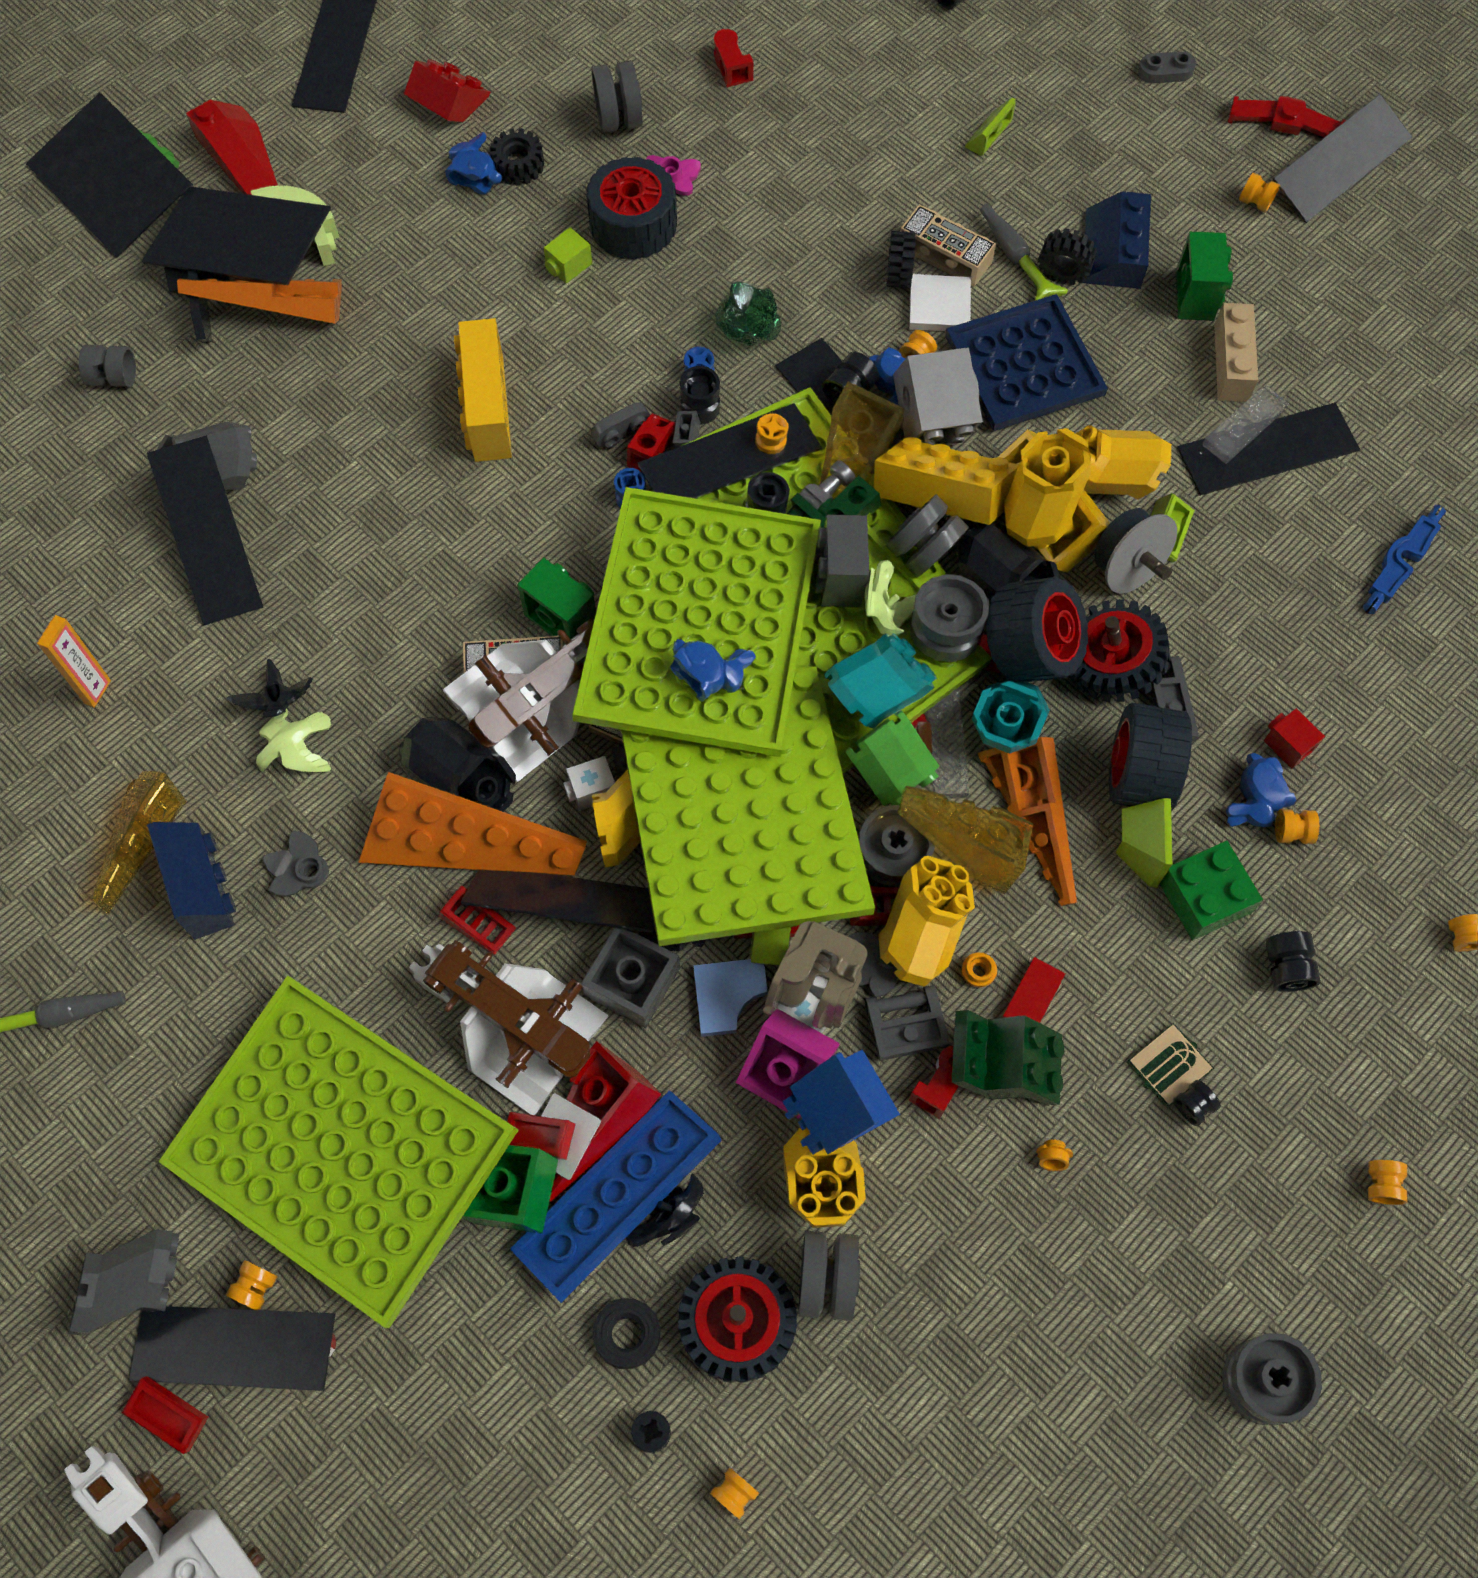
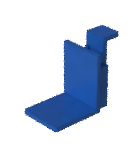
M863 1049L844 1058L841 1052L831 1056L790 1086L793 1095L782 1101L788 1111L785 1113L786 1118L790 1120L800 1115L802 1120L798 1123L802 1131L808 1128L811 1133L801 1140V1145L803 1147L808 1146L812 1155L825 1149L827 1154H830L900 1115Z

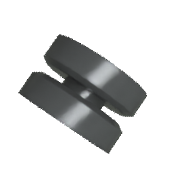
M633 61L617 62L615 66V83L613 82L611 70L606 64L591 66L593 91L601 132L609 133L618 130L619 111L623 124L627 129L641 128L643 125L642 98Z
M937 494L921 508L918 507L898 527L897 533L885 545L896 557L903 556L913 546L917 548L907 559L906 567L917 578L938 561L969 528L958 515L949 517L940 526L936 524L945 515L948 505Z
M946 574L931 578L924 583L915 597L914 611L910 621V636L914 645L924 655L937 661L954 662L965 659L975 652L981 642L989 612V602L984 591L974 581L958 575Z
M888 805L875 810L865 819L859 832L858 839L868 881L875 887L899 888L904 874L924 856L932 857L935 850V834L929 821L919 811L904 805Z
M805 1230L798 1317L818 1318L823 1310L824 1294H828L831 1318L833 1320L852 1322L860 1283L858 1235L839 1233L834 1240L832 1257H827L828 1240L825 1233Z
M1267 1333L1238 1344L1227 1356L1222 1370L1223 1389L1230 1405L1243 1418L1258 1425H1280L1306 1417L1317 1405L1322 1390L1321 1370L1313 1353L1301 1341L1286 1334Z

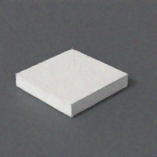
M913 274L910 288V330L946 331V328L970 321L971 277Z

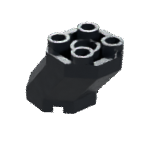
M978 522L964 535V539H961L956 546L957 563L962 577L974 581L990 600L995 596L999 588L1009 583L1048 577L1060 578L1055 562L1044 559L1032 547H1027L1008 535L1006 525L994 522L986 525Z
M422 718L400 744L399 756L402 758L401 766L412 780L502 812L513 803L514 793L510 792L511 783L515 784L516 774L503 756L494 753L489 748L483 747L472 734L457 722L448 718Z

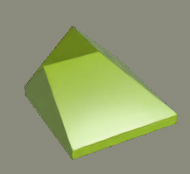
M1169 798L1122 809V842L1115 853L1149 887L1153 888L1158 887L1172 866L1171 799Z

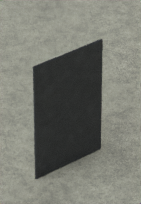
M101 92L26 163L116 258L193 185Z
M191 186L179 199L142 259V263L289 285L330 212L331 206Z

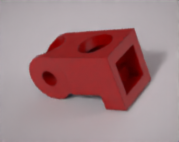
M731 29L717 31L714 35V59L726 87L753 81L754 61L750 54L742 55L738 46L737 33Z
M654 413L650 414L627 446V467L635 468L642 472L638 462L664 453L673 440L676 423Z
M954 1046L943 1049L937 1059L935 1074L930 1083L926 1085L918 1081L908 1100L938 1119L942 1117L959 1087L952 1083Z

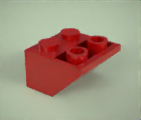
M428 59L427 63L421 61L414 62L404 95L446 120L464 122L489 97L490 91L481 86L482 81L470 75H461L459 73L460 68L448 62H444L442 65L437 61Z

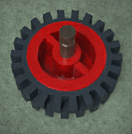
M1116 599V608H1110L1109 600L1102 602V611H1098L1095 605L1089 607L1090 616H1086L1088 623L1087 651L1080 668L1076 670L1075 674L1070 676L1073 683L1077 682L1078 689L1083 693L1088 689L1089 696L1094 699L1101 693L1102 701L1110 702L1111 695H1116L1117 702H1125V693H1130L1132 700L1139 698L1138 690L1141 688L1145 694L1152 690L1151 682L1156 685L1161 682V673L1166 674L1168 670L1167 662H1170L1168 634L1164 622L1161 623L1160 616L1156 612L1151 615V609L1146 605L1139 610L1138 602L1132 600L1128 608L1125 607L1124 599Z
M735 1257V1259L727 1260V1258L719 1259L718 1263L713 1265L710 1263L705 1266L701 1273H697L691 1279L690 1285L686 1286L678 1310L679 1332L688 1356L707 1375L730 1383L731 1381L745 1383L749 1380H757L777 1368L788 1354L796 1334L797 1308L794 1304L793 1294L786 1286V1281L782 1276L779 1277L769 1265L766 1267L760 1264L759 1260L753 1258L752 1261L746 1260L744 1257Z

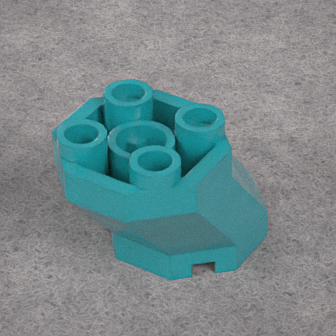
M885 633L875 643L833 665L824 674L825 678L830 680L828 682L830 689L845 708L852 714L858 711L861 712L864 716L859 721L864 726L873 729L884 719L928 694L934 688L932 682L937 679L934 672L925 663L921 665L913 657L916 651L911 644L904 638L900 640L894 633L892 635Z
M1005 679L987 686L982 691L974 710L972 721L984 744L1010 754L1037 743L1050 709L1038 686L1028 682L1017 683Z

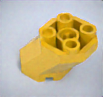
M1088 425L1076 433L1088 441L1091 474L1084 488L1086 493L1129 495L1139 500L1158 488L1161 482L1156 480L1160 472L1166 474L1171 466L1172 444L1150 431L1099 430L1092 425Z
M1067 428L1057 429V434L1048 435V431L1038 432L1021 450L1022 459L1004 502L1007 534L1027 547L1046 548L1050 544L1056 543L1073 525L1072 516L1091 474L1088 441Z
M628 770L606 792L592 795L596 827L602 845L600 848L605 868L620 865L640 843Z
M924 856L904 874L886 926L878 934L880 958L886 965L891 962L897 968L894 974L901 981L925 987L949 967L967 915L975 908L972 884L969 882V873L964 867L935 857Z
M800 1127L783 1146L784 1174L789 1206L813 1228L844 1226L866 1200L864 1170L861 1167L857 1143L853 1140L830 1154H827L825 1149L812 1155L808 1146L803 1147L801 1145V1140L811 1133L808 1128L802 1131Z

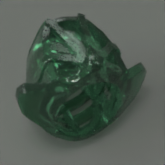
M736 281L732 283L730 291L724 297L716 312V326L721 329L726 337L745 343L748 346H754L758 341L775 340L780 333L782 322L776 312L777 304L774 299V293L769 288L760 289L744 282Z

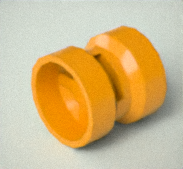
M1253 172L1242 190L1239 201L1246 204L1255 203L1257 209L1266 213L1279 190L1280 184L1274 181L1266 183L1262 180V176Z
M1291 809L1278 810L1275 820L1277 842L1291 843L1293 840L1299 839L1303 844H1315L1320 827L1317 811L1304 810L1298 814L1294 813Z
M1393 1160L1369 1161L1368 1173L1372 1177L1374 1184L1368 1187V1200L1386 1205L1406 1204L1407 1190L1401 1185L1403 1180L1407 1178V1164Z
M244 1260L239 1268L240 1276L237 1282L230 1285L225 1296L251 1309L260 1310L265 1302L263 1296L266 1290L273 1287L278 1276Z

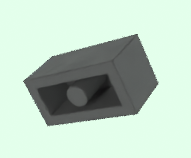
M678 411L673 439L674 448L698 438L700 420L697 411Z

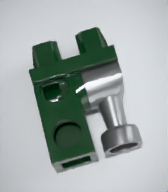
M837 460L830 467L832 475L820 485L808 484L800 494L797 493L791 498L792 508L787 514L821 520L820 528H824L827 515L867 516L869 513L873 514L881 507L880 493L859 475L855 477L853 471L844 462ZM840 485L847 486L835 499L831 496Z

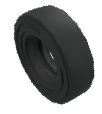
M620 1298L608 1303L599 1312L593 1325V1342L597 1353L607 1364L618 1369H634L644 1365L656 1353L660 1343L661 1327L656 1313L646 1303L635 1298ZM624 1318H631L637 1321L642 1330L639 1343L629 1349L618 1347L612 1338L614 1325Z

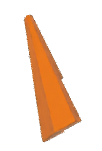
M217 279L177 280L178 293L333 324H336L339 320L342 279H332V282L314 281V279L291 280L289 285L249 279H236L235 282L217 281Z
M1039 737L1035 745L1010 754L996 748L978 752L980 761L986 764L993 777L991 781L995 788L1000 789L1009 806L1007 809L1031 853L1036 854L1042 865L1044 877L1052 883L1060 898L1058 900L1060 906L1077 903L1054 738Z

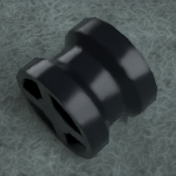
M1200 1080L1192 1082L1189 1085V1091L1179 1093L1173 1098L1179 1113L1189 1123L1197 1127L1205 1121L1206 1114L1215 1113L1221 1108L1220 1101L1215 1093Z
M647 1411L641 1413L632 1424L631 1435L633 1442L639 1449L646 1453H656L667 1446L671 1437V1428L669 1422L662 1414L655 1411Z

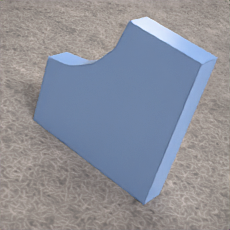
M751 959L693 965L701 1037L737 1032V1020L743 1008L752 1000L766 996L768 993L764 964L752 963Z

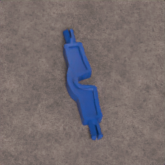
M1434 505L1427 516L1422 515L1407 536L1396 540L1386 552L1382 562L1383 571L1368 590L1371 596L1363 605V609L1367 611L1372 603H1374L1368 612L1369 614H1375L1382 602L1388 603L1399 587L1413 573V568L1402 557L1419 562L1425 556L1433 538L1441 528L1438 522L1446 513L1444 507L1435 515L1441 505Z

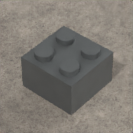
M827 515L824 528L818 529V544L816 546L814 564H819L818 574L816 573L815 593L821 594V606L861 607L869 579L867 516Z
M615 927L581 983L584 996L646 1028L680 970V959L677 954L629 929Z

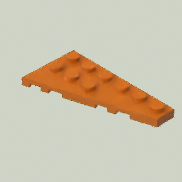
M388 772L358 863L575 875L587 841Z

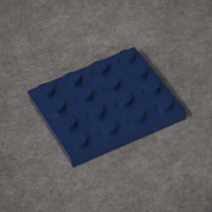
M1057 294L946 328L945 337L952 350L969 347L972 367L979 386V404L993 431L1106 395L1108 387Z

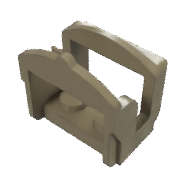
M807 921L802 923L798 927L772 980L763 1013L770 1015L778 1008L779 1004L790 1008L800 1006L805 1001L815 978L821 976L829 981L820 998L812 1026L816 1028L827 1027L829 1029L834 1026L839 1029L861 983V970L867 958V949L864 945L858 943L857 940L817 922Z

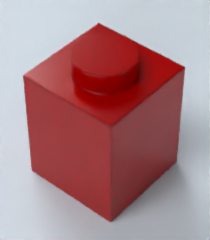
M1296 708L1287 716L1280 713L1269 723L1267 727L1270 729V732L1264 739V742L1293 769L1315 751L1326 736Z

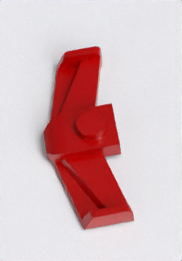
M1234 96L1228 123L1232 124L1233 121L1272 122L1270 130L1299 136L1302 128L1325 138L1346 120L1342 119L1340 122L1306 107L1304 100L1280 96L1278 101L1239 100V96Z

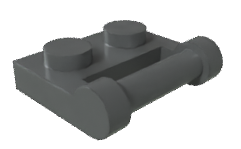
M934 985L923 987V991L879 1000L876 997L865 999L866 1012L870 1021L879 1061L949 1047L950 1041L937 990ZM926 1005L929 1011L882 1021L881 1013Z

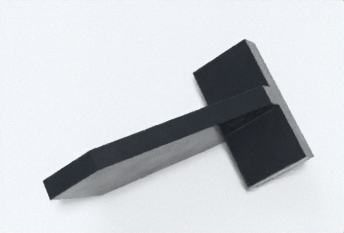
M164 267L170 293L178 292V279L231 281L229 276ZM189 295L190 313L196 340L202 343L212 342L208 300Z

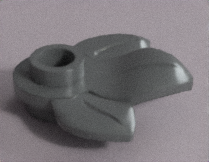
M300 831L291 832L289 850L276 851L263 856L268 871L276 877L271 883L269 891L279 896H292L303 888H316L326 881L329 874V867L326 861L319 856L317 842L309 835ZM312 868L317 869V873L314 876H306L308 870Z
M859 932L849 935L848 937L857 940L858 943H861L867 949V958L861 970L862 979L859 986L869 984L872 994L876 998L891 992L897 983V976L894 974L897 968L891 962L886 965L880 958L879 938L870 932Z

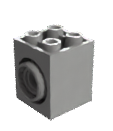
M969 347L907 356L894 372L893 378L905 438L915 437L923 443L932 445L942 441H946L947 445H955L964 442L965 438L973 434L974 430L983 422L979 404V386L972 367Z

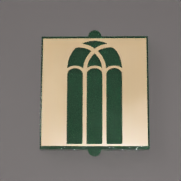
M1174 1023L1127 1061V1064L1144 1082L1143 1087L1146 1089L1150 1088L1166 1108L1174 1103L1173 1098L1179 1093H1186L1192 1082L1201 1080L1214 1069L1196 1049L1197 1044L1190 1042Z

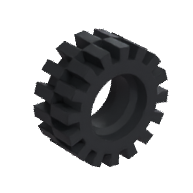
M513 128L509 129L508 135L503 131L500 133V138L495 137L493 139L494 144L491 143L490 145L491 159L495 164L496 171L502 175V181L506 180V184L511 185L512 181H515L516 186L521 185L520 181L522 180L529 184L531 183L530 177L536 180L538 173L542 174L544 166L542 144L537 135L533 137V132L528 130L524 134V129L519 128L518 133H514ZM514 154L527 155L520 160L508 159V157Z
M1064 228L1063 233H1061L1060 229L1055 230L1054 234L1050 232L1047 238H1045L1038 258V263H1040L1039 269L1044 270L1043 274L1046 277L1052 275L1050 280L1054 282L1056 279H1060V284L1064 285L1066 281H1069L1070 285H1075L1076 280L1082 283L1084 278L1087 279L1094 264L1097 249L1094 247L1095 243L1092 240L1087 242L1088 236L1086 234L1080 237L1078 236L1080 231L1074 230L1072 234L1070 229Z
M891 231L887 287L911 288L916 232Z

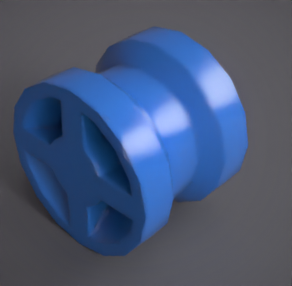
M705 347L691 348L684 355V371L694 366H707L714 370L713 353Z

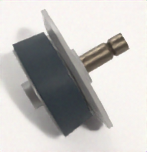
M1141 508L1130 509L1115 518L1102 533L1094 553L1096 565L1105 570L1107 586L1113 592L1121 594L1137 589L1149 581L1155 574L1162 580L1168 579L1172 574V570L1165 565V562L1169 558L1176 542L1177 525L1167 515L1158 514L1150 516Z

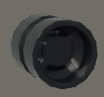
M855 351L850 352L838 365V369H835L822 383L824 395L837 408L851 411L864 397L863 394L867 393L879 380L878 369L864 354Z
M694 366L684 371L679 383L681 411H697L700 425L710 423L718 416L720 411L719 376L713 369L707 366Z
M764 472L757 474L748 483L745 507L786 514L790 491L788 483L782 476L776 473Z
M1290 931L1273 935L1265 940L1268 959L1270 962L1275 963V966L1270 969L1274 990L1295 992L1311 989L1321 984L1318 964L1311 960L1316 954L1311 933L1306 931Z

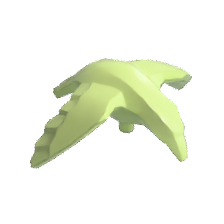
M883 560L878 563L875 579V569L871 568L869 571V579L865 588L866 616L872 617L881 634L892 635L894 633L899 635L904 632L899 627L912 616L916 594L904 598L901 602H897L900 599L897 594L889 598L887 590L894 567L890 561Z
M286 709V712L272 717L259 731L260 736L268 740L267 746L257 755L256 764L262 772L278 757H281L284 767L297 771L329 772L331 770L328 762L322 759L320 755L312 754L304 743V740L309 735L329 730L331 719L328 715L316 712L303 720L290 723L285 720L288 716V710Z

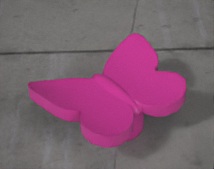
M656 155L647 156L646 160L654 161V163L661 165L665 168L666 172L670 173L672 181L675 183L677 194L682 196L692 194V181L697 179L701 171L699 160L686 159L680 161L674 156L664 158Z

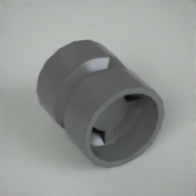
M83 345L79 354V372L83 383L89 386H105L109 382L113 387H131L136 377V360L133 350L129 346H110L106 349L103 345Z

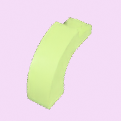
M269 186L251 191V194L256 196L326 205L315 194L293 186ZM331 211L314 238L323 266L335 263L331 251L337 250L334 239L340 238Z

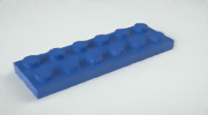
M669 1090L547 1211L543 1233L526 1232L510 1250L562 1303L657 1207L658 1202L662 1201L722 1141L721 1137Z

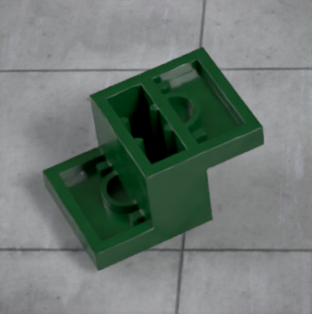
M970 1010L956 1011L952 1083L990 1100L1029 1097L1047 1106L1060 1105V1092L1063 1089L1061 1058L1064 1054L1062 1034L1025 1015L986 1019Z

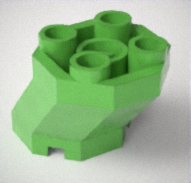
M901 710L894 714L898 719L896 722L886 719L855 742L858 746L857 750L853 751L851 747L845 750L847 756L883 806L889 803L890 805H901L910 798L909 790L916 785L923 788L939 777L935 772L940 767L926 747L912 723Z

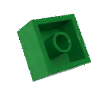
M1189 231L1176 268L1178 319L1214 321L1218 309H1221L1223 303H1225L1226 289L1230 290L1233 282V271L1228 270L1231 260V246H1227L1226 233Z
M543 557L517 584L524 616L551 636H559L558 630H563L571 640L578 635L577 628L590 618L595 620L596 607L593 590L582 581L578 583L572 579L567 570L558 563L552 564Z
M1228 840L1173 864L1160 882L1162 890L1192 941L1252 914L1263 901Z
M509 1145L462 1218L477 1225L542 1234L559 1159L539 1148Z

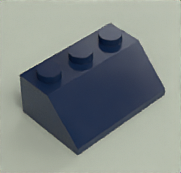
M1121 191L1086 209L1084 234L1088 236L1087 242L1092 240L1095 243L1094 247H1096L1097 252L1089 277L1087 279L1084 278L1082 283L1141 289L1149 262L1151 194Z
M153 822L147 824L176 921L194 940L235 926L232 913L236 912V907L229 892L225 893L222 883L227 881V877L222 864L215 862L213 853L217 852L218 848L212 833H205L199 823Z

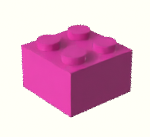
M777 1008L762 1025L736 1083L788 1112L782 1101L793 1095L790 1086L835 1055L840 1043Z

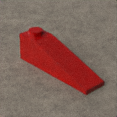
M210 99L186 113L197 141L243 194L252 195V190L278 186L259 126L242 106Z
M598 1041L590 1048V1058L578 1075L570 1078L569 1081L573 1084L566 1100L599 1118L601 1123L572 1178L567 1180L558 1173L555 1174L550 1201L556 1198L611 1149L651 1109L661 1096V1093L641 1073Z

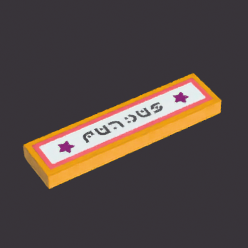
M55 615L37 644L83 703L95 708L110 684L111 679L67 619Z

